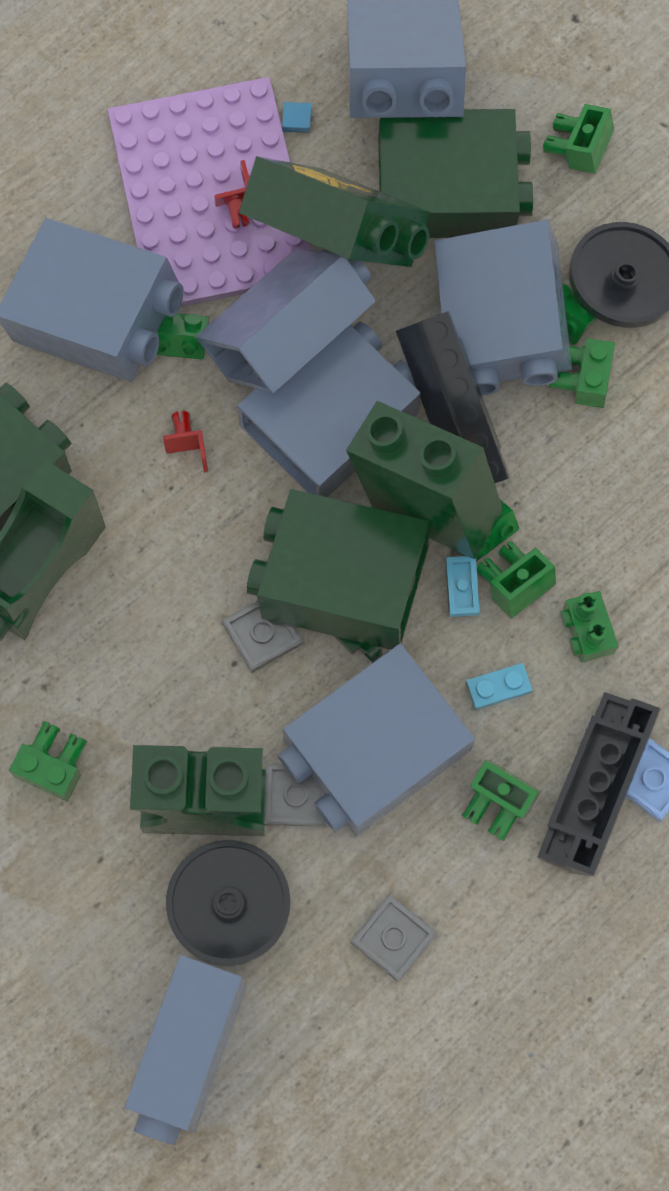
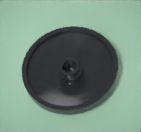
M612 222L592 229L579 241L570 260L569 280L575 297L591 315L613 326L637 328L657 322L669 312V243L655 231L630 222Z
M215 841L194 850L176 868L167 889V917L178 941L195 957L221 966L245 964L268 952L283 934L290 914L288 883L280 866L262 849L242 841Z

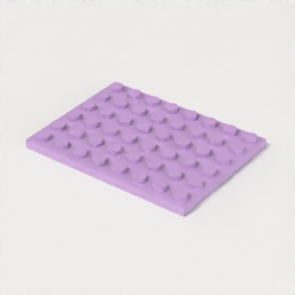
M270 77L108 108L137 247L167 257L179 283L184 288L180 307L244 294L294 249L311 251L309 242L248 217L250 224L243 227L239 216L240 228L235 229L232 226L228 205L216 207L214 203V195L245 188L240 170L241 160H245L249 178L256 156L290 162Z

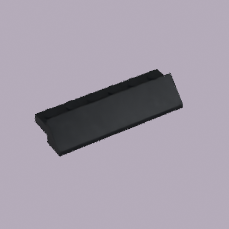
M447 311L396 330L395 332L416 388L421 392L420 399L429 423L483 447L494 483L509 479L510 476L500 451L499 440L462 339L458 337L450 312Z
M604 692L595 716L592 715L548 822L547 826L549 829L537 856L539 860L565 869L571 874L594 877L661 709L659 707L633 698L629 701Z

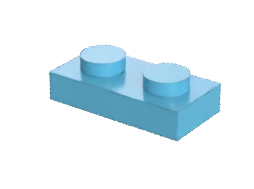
M468 556L446 557L449 617L479 616L476 558L474 560Z
M523 663L466 680L475 710L524 696L533 691Z

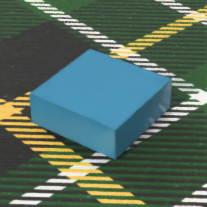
M284 102L282 131L310 133L311 103Z

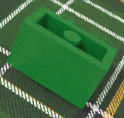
M584 104L579 117L557 113L553 121V130L572 134L569 139L547 135L543 144L544 153L566 157L569 169L596 174L614 132L611 109Z
M587 338L586 344L582 348L570 346L571 364L579 365L581 371H578L577 374L557 372L558 379L549 384V388L574 391V394H577L576 404L604 408L615 342Z
M513 541L507 542L509 548L503 545L499 550V555L511 566L503 572L490 558H486L484 562L487 565L480 562L477 566V573L490 583L492 600L512 619L556 585L555 566L536 547L525 555Z
M601 592L584 593L579 597L566 600L560 615L564 627H569L572 638L569 641L574 656L578 655L582 663L614 654L619 645Z
M43 721L32 745L22 743L8 771L14 778L68 802L81 777L76 763L88 741L81 737L77 738V735L70 733L60 756L54 758L48 752L61 729L53 724L50 725L49 722Z
M490 759L485 760L470 785L474 789L475 794L461 815L466 819H470L473 812H475L470 821L478 825L489 804L496 802L500 805L501 810L487 831L492 835H496L499 828H501L496 837L505 841V837L516 819H523L528 815L541 790Z

